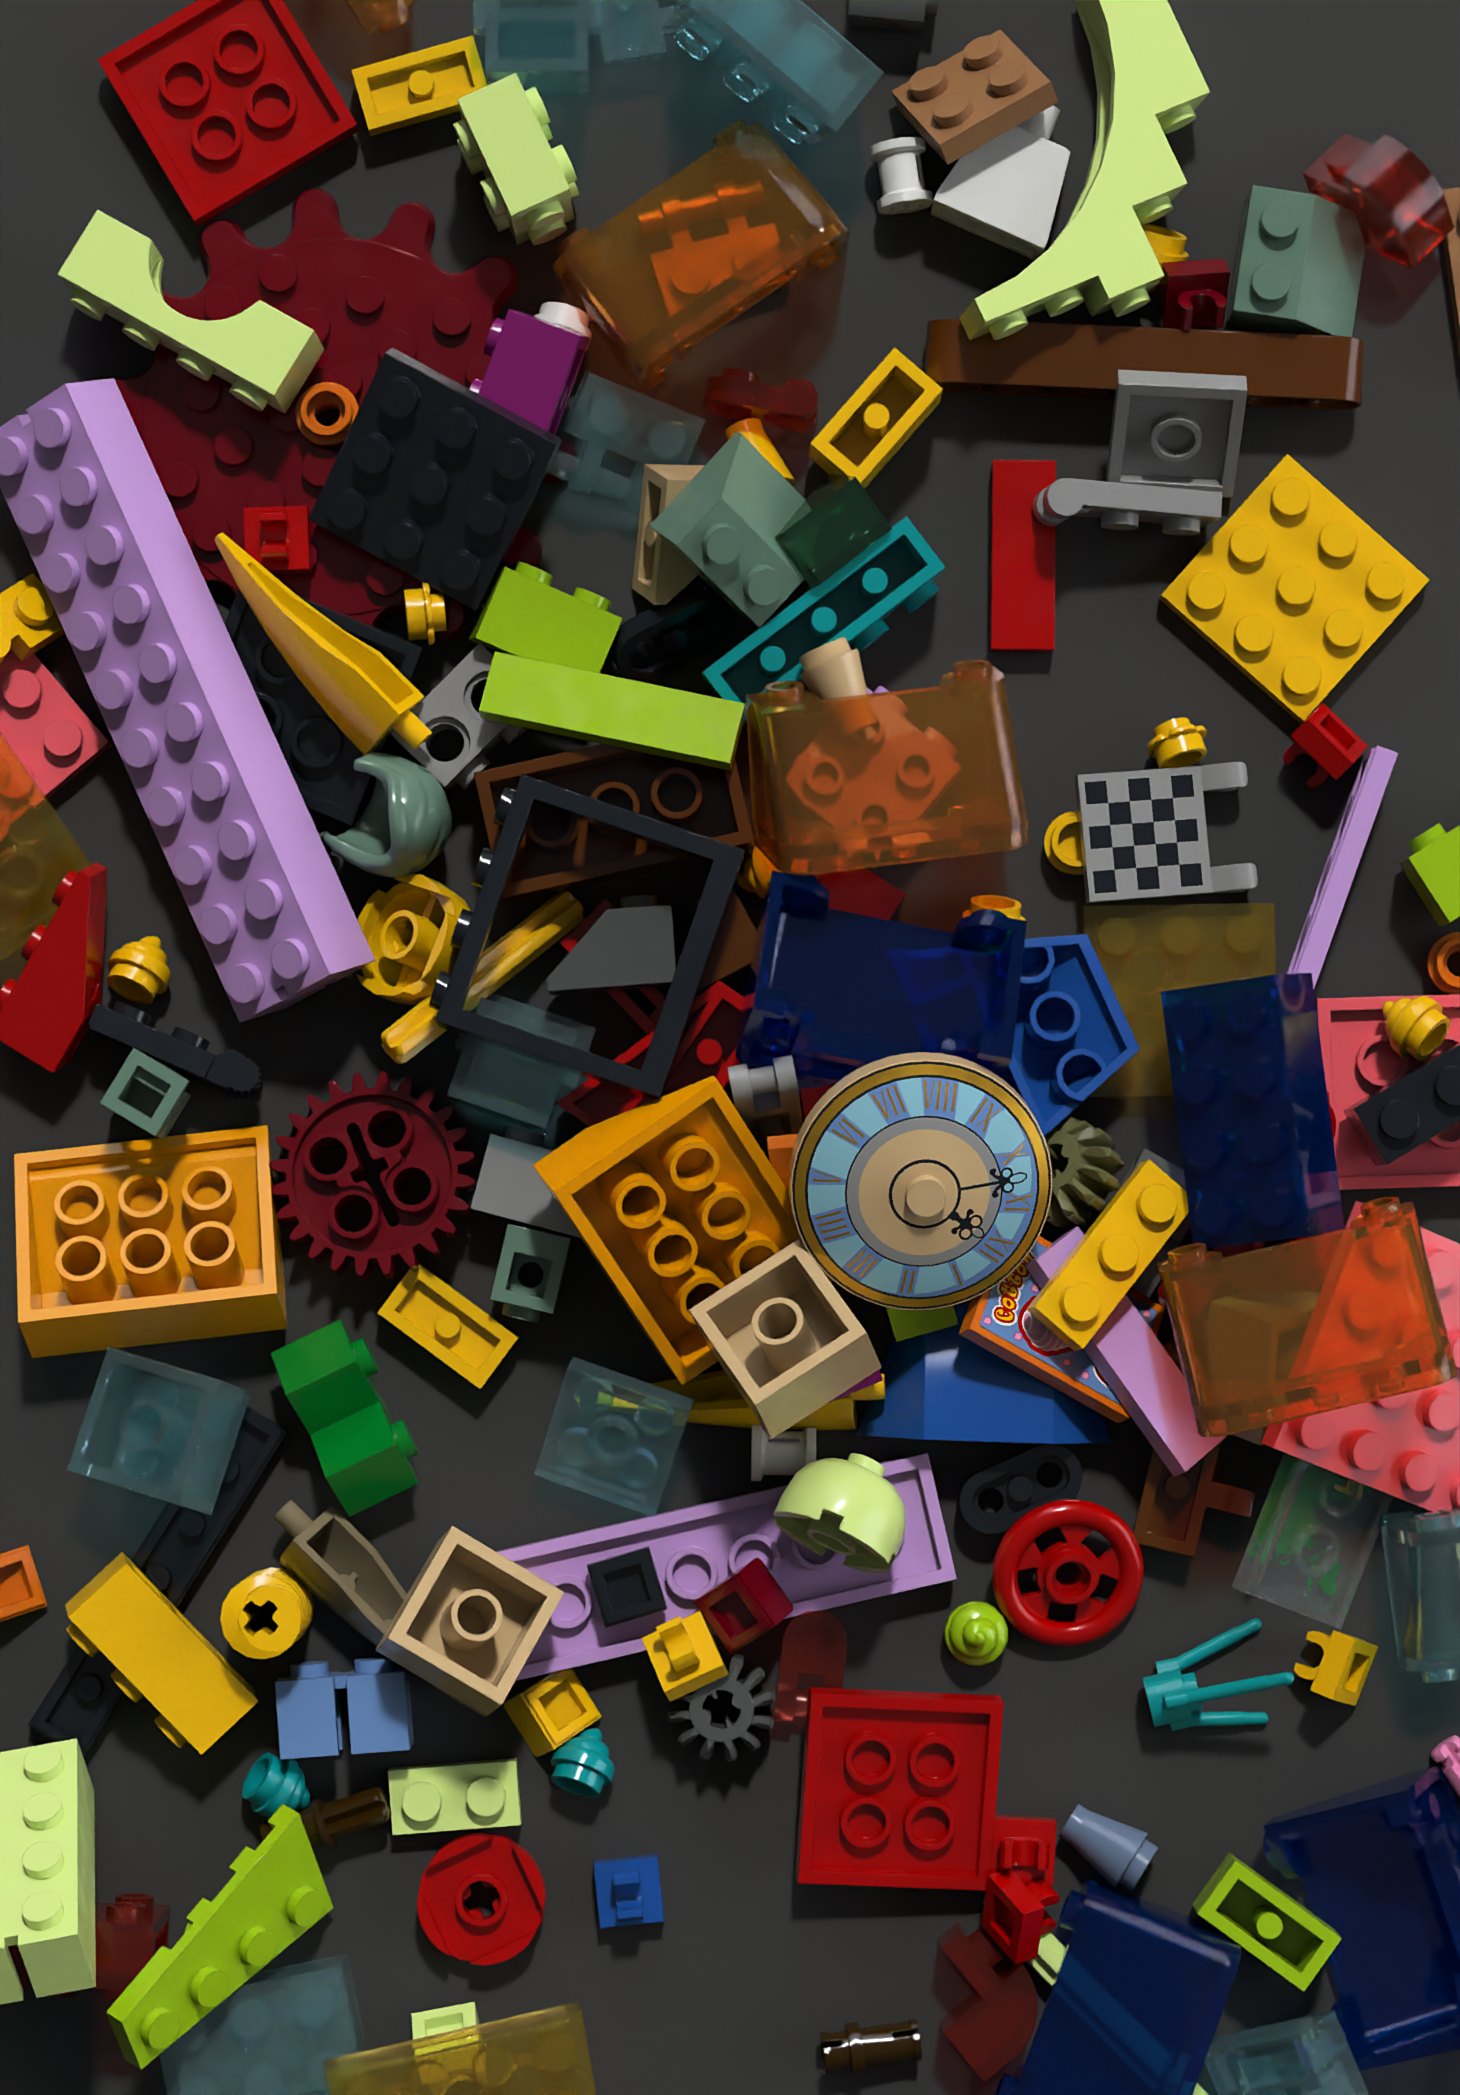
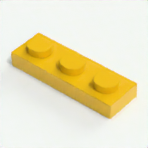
M1150 1159L1140 1162L1026 1310L1074 1351L1084 1349L1190 1212L1197 1200Z

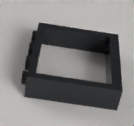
M521 774L516 790L505 787L501 795L493 823L503 826L495 851L484 848L480 855L472 885L482 889L474 912L462 909L450 944V946L459 948L460 952L452 974L441 970L432 992L429 1007L439 1010L435 1021L441 1028L652 1100L662 1097L734 888L745 850ZM534 804L712 864L641 1070L463 1009Z

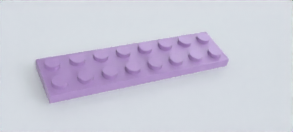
M925 1452L880 1463L885 1468L883 1478L896 1488L906 1512V1529L902 1543L887 1573L874 1574L842 1565L846 1558L845 1554L827 1548L824 1555L821 1556L802 1546L781 1531L774 1523L776 1516L773 1513L788 1484L496 1551L565 1592L515 1681L646 1651L641 1638L657 1631L656 1626L678 1616L683 1619L698 1612L699 1610L694 1604L696 1599L754 1558L762 1560L793 1605V1611L784 1619L957 1579L928 1453ZM649 1546L667 1609L605 1628L587 1564ZM706 1621L708 1628L711 1632V1635H716L711 1626Z

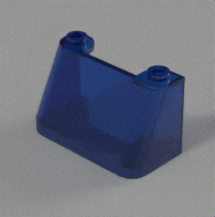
M772 871L766 887L738 1032L736 1059L741 1064L747 1063V1068L749 1069L773 1065L772 1058L792 1055L798 1080L834 1086L848 1074L873 1061L904 1053L930 1052L957 1056L975 1062L999 1077H1003L1012 1060L1027 921L1008 918L1005 914L996 910L982 909L962 918L956 924L953 932L950 933L829 909L830 892L826 886L819 883L815 876L800 871L787 873Z
M1436 1766L1407 1773L1274 1817L1263 1825L1265 1830L1263 1846L1269 1865L1274 1870H1280L1282 1875L1288 1880L1301 1878L1312 1913L1334 1928L1342 1938L1328 1958L1340 1998L1334 2002L1331 2008V2016L1325 2019L1324 2032L1331 2052L1336 2056L1339 2055L1344 2073L1349 2074L1460 2050V1811L1453 1789L1443 1770Z
M1085 1877L1080 1892L1072 1889L1069 1891L1060 1913L1058 1926L1067 1929V1948L1024 2066L1019 2065L1014 2075L1004 2072L994 2095H1192L1238 1969L1241 1946L1212 1924Z

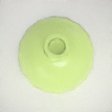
M851 1453L848 1460L824 1458L810 1462L799 1470L781 1495L773 1515L776 1516L774 1519L775 1525L787 1536L807 1549L821 1556L824 1555L827 1548L845 1554L846 1558L842 1565L876 1574L887 1573L898 1553L906 1529V1512L896 1488L883 1478L885 1468L867 1456Z

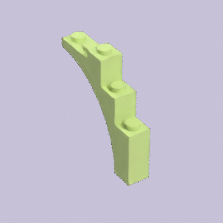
M1074 0L1090 44L1098 93L1096 141L1085 186L1065 228L1049 249L1016 277L975 298L961 314L959 319L969 340L989 332L994 340L1002 339L1027 326L1028 320L1026 317L1046 309L1049 316L1054 317L1075 308L1083 301L1091 317L1113 309L1116 317L1123 316L1147 304L1151 300L1148 292L1165 276L1141 225L1153 222L1172 211L1174 207L1171 201L1188 184L1165 134L1174 132L1195 120L1194 110L1210 93L1167 0Z

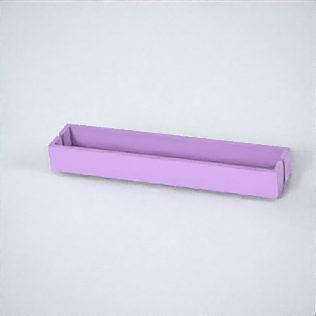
M115 379L66 383L26 409L28 414L17 415L0 427V488L239 1022L241 1023L285 1009L325 988V985L334 983L376 960Z

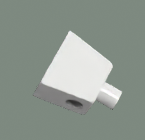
M1053 105L959 158L933 199L931 215L1032 260L1040 257L1044 253L1070 156V151L1067 148L1049 140L1061 111Z

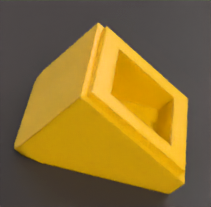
M572 1668L549 1673L503 1704L531 1752L537 1757L555 1750L602 1717Z

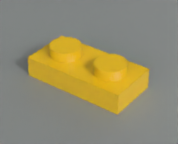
M473 35L351 70L370 136L458 112L460 110L457 99L488 86Z
M420 1263L418 1271L414 1272L411 1268L377 1312L479 1389H482L519 1339V1336Z

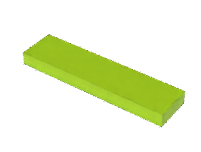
M494 652L479 713L480 717L486 720L731 771L746 714L745 703Z

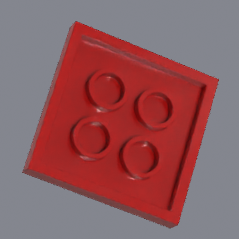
M197 0L97 59L196 226L203 224L360 131L357 122L283 0Z
M809 1687L795 1871L797 1882L800 1884L986 1891L988 1875L991 1874L1004 1709V1701L1001 1696Z

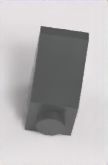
M658 895L621 897L620 908L607 909L547 978L549 994L564 995L670 987L676 970L672 906L659 905Z

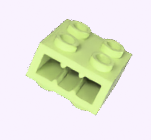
M514 73L457 99L462 120L453 124L458 137L457 143L471 174L484 172L486 179L480 181L485 195L483 199L498 232L510 228L517 245L531 239L533 245H539L564 233L567 230L565 223L574 219L572 198L579 196V191L575 184L577 176L562 144L551 149L548 143L549 140L553 139L548 126L550 118L537 89L532 87L524 91L517 74Z

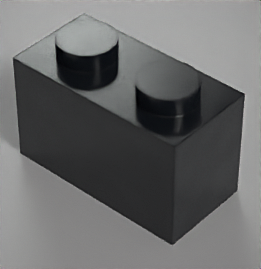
M1460 1043L1448 1047L1343 1111L1376 1166L1391 1163L1460 1121Z

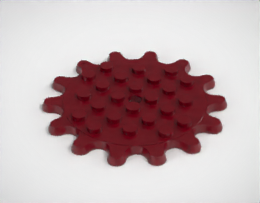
M315 188L305 190L296 197L292 204V227L289 235L282 243L273 247L255 245L246 237L242 229L229 219L212 220L202 228L198 238V246L208 269L207 280L202 289L194 295L187 297L174 296L162 289L164 301L167 305L178 313L193 319L207 321L226 319L243 312L261 300L315 331L325 350L286 414L266 404L263 411L248 406L229 391L232 387L231 383L215 374H212L208 381L193 375L175 361L179 354L161 344H158L156 347L153 361L148 370L140 376L132 378L111 377L117 383L208 588H218L229 593L233 599L236 597L239 588L214 539L223 532L245 551L244 507L307 505L311 514L343 443L332 447L319 446L310 442L301 433L296 421V406L301 395L309 387L322 382L340 384L354 395L360 408L385 352L392 347L468 389L475 379L484 380L491 360V356L484 354L485 343L492 324L496 318H499V311L502 305L516 290L518 282L517 271L511 261L499 255L485 256L471 268L462 272H449L441 269L434 262L431 254V243L436 230L434 214L427 206L420 202L410 201L402 203L394 209L386 227L380 234L372 238L360 239L350 235L343 228L340 222L337 202L330 193L323 189ZM325 405L318 410L316 420L319 422L322 415L326 412L340 413V411L333 405ZM559 437L563 440L542 481L543 483H560L568 479L575 470L577 464L576 452L572 444L565 438ZM311 521L312 573L273 574L295 594L377 628L390 616L405 613L404 590L423 588L422 581ZM523 524L501 568L507 567L515 570L518 561L534 567L539 564L542 557V545L539 538ZM430 586V594L442 593ZM443 593L447 630L434 632L435 639L441 642H453L461 639L467 633L471 625V614L468 606Z

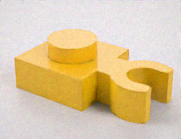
M34 573L0 593V664L10 648L23 661L65 634L45 586Z

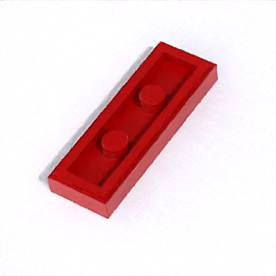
M992 460L990 652L1053 653L1055 650L1056 525L1047 526L1039 522L1033 514L1032 504L1035 496L1040 491L1056 481V460Z

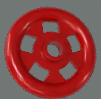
M1078 1499L1049 1502L1032 1509L1019 1518L1002 1538L994 1557L992 1569L994 1595L1001 1612L1009 1623L1030 1639L1043 1644L1062 1647L1090 1643L1114 1630L1133 1609L1143 1583L1144 1564L1142 1551L1128 1524L1106 1507ZM1060 1527L1065 1540L1051 1545L1044 1552H1040L1034 1540L1044 1532ZM1093 1530L1104 1536L1111 1544L1098 1558L1086 1545L1081 1543ZM1066 1562L1077 1564L1076 1572L1071 1577L1062 1579L1056 1576V1571L1062 1564ZM1035 1567L1036 1581L1040 1589L1021 1594L1018 1586V1571ZM1101 1574L1117 1580L1112 1594L1105 1603L1090 1597L1098 1585ZM1053 1601L1065 1605L1076 1604L1073 1620L1059 1621L1047 1618L1050 1602Z

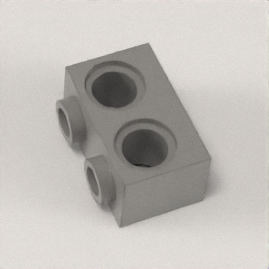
M481 643L412 711L432 731L430 737L414 751L394 730L390 733L395 742L419 765L426 768L439 781L442 788L448 794L458 784L464 790H467L476 782L474 772L488 770L492 763L486 758V755L502 739L511 745L529 729L482 719L480 713L474 709L475 695L486 685L493 659V654ZM442 730H454L464 738V747L461 754L452 761H438L429 752L431 739Z

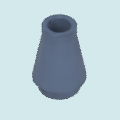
M1080 1804L1077 1805L1058 1836L1068 1842L1114 1888L1119 1883L1130 1891H1133L1159 1847L1146 1840L1149 1833L1089 1811Z

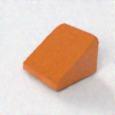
M29 1545L1 1553L0 1622L48 1606Z

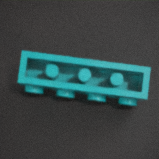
M906 516L704 670L701 675V681L714 697L745 703L746 714L742 727L752 721L756 728L760 729L788 707L782 699L785 694L801 682L807 688L799 677L804 672L798 659L800 656L842 637H846L848 644H853L861 652L889 630L883 619L902 605L909 613H912L940 591L933 581L940 577L945 566Z

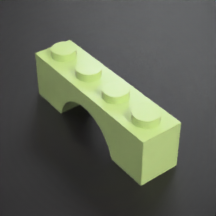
M97 209L58 272V276L71 293L68 301L77 309L96 320L101 321L106 313L124 323L123 333L147 349L155 351L158 344H161L179 354L175 361L193 375L208 381L212 374H215L231 383L232 387L229 391L248 406L263 411L266 404L286 414L325 350L315 331L261 300L243 312L221 320H198L178 313L164 301L161 284L164 259L153 241Z

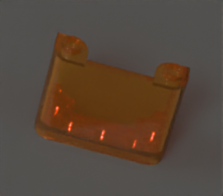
M740 119L730 124L712 140V143L715 145L712 150L593 232H590L587 227H583L566 237L556 248L560 257L553 265L555 276L576 306L588 315L590 326L640 397L666 379L663 370L676 360L672 353L675 352L681 362L691 356L694 346L791 279L798 282L804 278L807 273L806 263L808 261L812 265H817L822 272L847 254L850 232L832 207L760 122L747 126L744 120Z
M964 660L954 663L952 665L953 672L941 676L940 686L820 699L816 694L804 691V684L801 682L779 681L765 685L764 693L746 694L753 839L755 846L779 871L795 875L823 874L1002 852L1025 846L1029 842L1028 816L1003 673L994 666L991 667V663L988 661Z
M1398 1197L1375 1199L1360 1206L1362 1215L1352 1219L1350 1222L1351 1227L1233 1256L1223 1258L1220 1252H1208L1205 1243H1194L1169 1251V1260L1157 1262L1197 1433L1200 1436L1219 1437L1396 1396L1442 1384L1457 1375L1452 1348L1412 1201L1400 1204Z

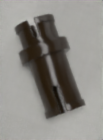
M916 2019L863 2028L859 2027L858 2022L845 2023L844 2030L820 2032L822 2059L825 2058V2061H823L825 2074L850 2069L851 2075L854 2076L865 2074V2067L911 2060L921 2061L922 2049L920 2034H916V2031H918Z

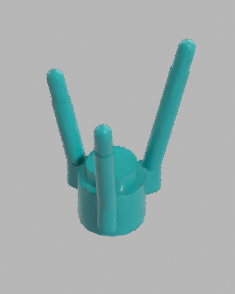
M1253 1618L1237 1627H1233L1177 1657L1155 1662L1158 1674L1142 1677L1154 1727L1170 1724L1171 1730L1176 1731L1194 1726L1263 1725L1268 1722L1269 1716L1265 1712L1195 1711L1203 1710L1202 1702L1292 1684L1294 1676L1291 1672L1263 1675L1198 1688L1194 1672L1181 1674V1671L1258 1631L1262 1626V1622L1258 1618Z

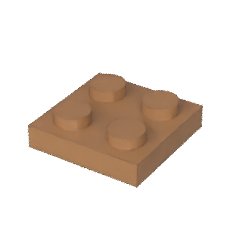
M1001 29L991 35L981 36L972 40L961 52L936 66L919 70L908 82L891 91L901 114L947 165L1059 102L1051 81Z

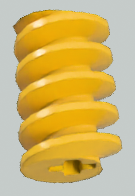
M270 1567L254 1572L234 1586L222 1603L220 1622L224 1637L234 1650L246 1657L263 1660L279 1656L304 1635L312 1622L314 1603L311 1591L287 1569ZM271 1601L275 1604L277 1610L273 1614V1620L265 1625L260 1622L257 1616L261 1613V1606Z

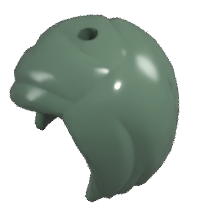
M369 752L365 756L355 759L353 766L355 771L366 772L376 777L375 789L369 804L362 816L348 831L338 836L325 833L324 841L334 853L368 873L391 878L416 874L428 866L441 853L451 833L452 814L446 794L439 781L423 766L397 755Z

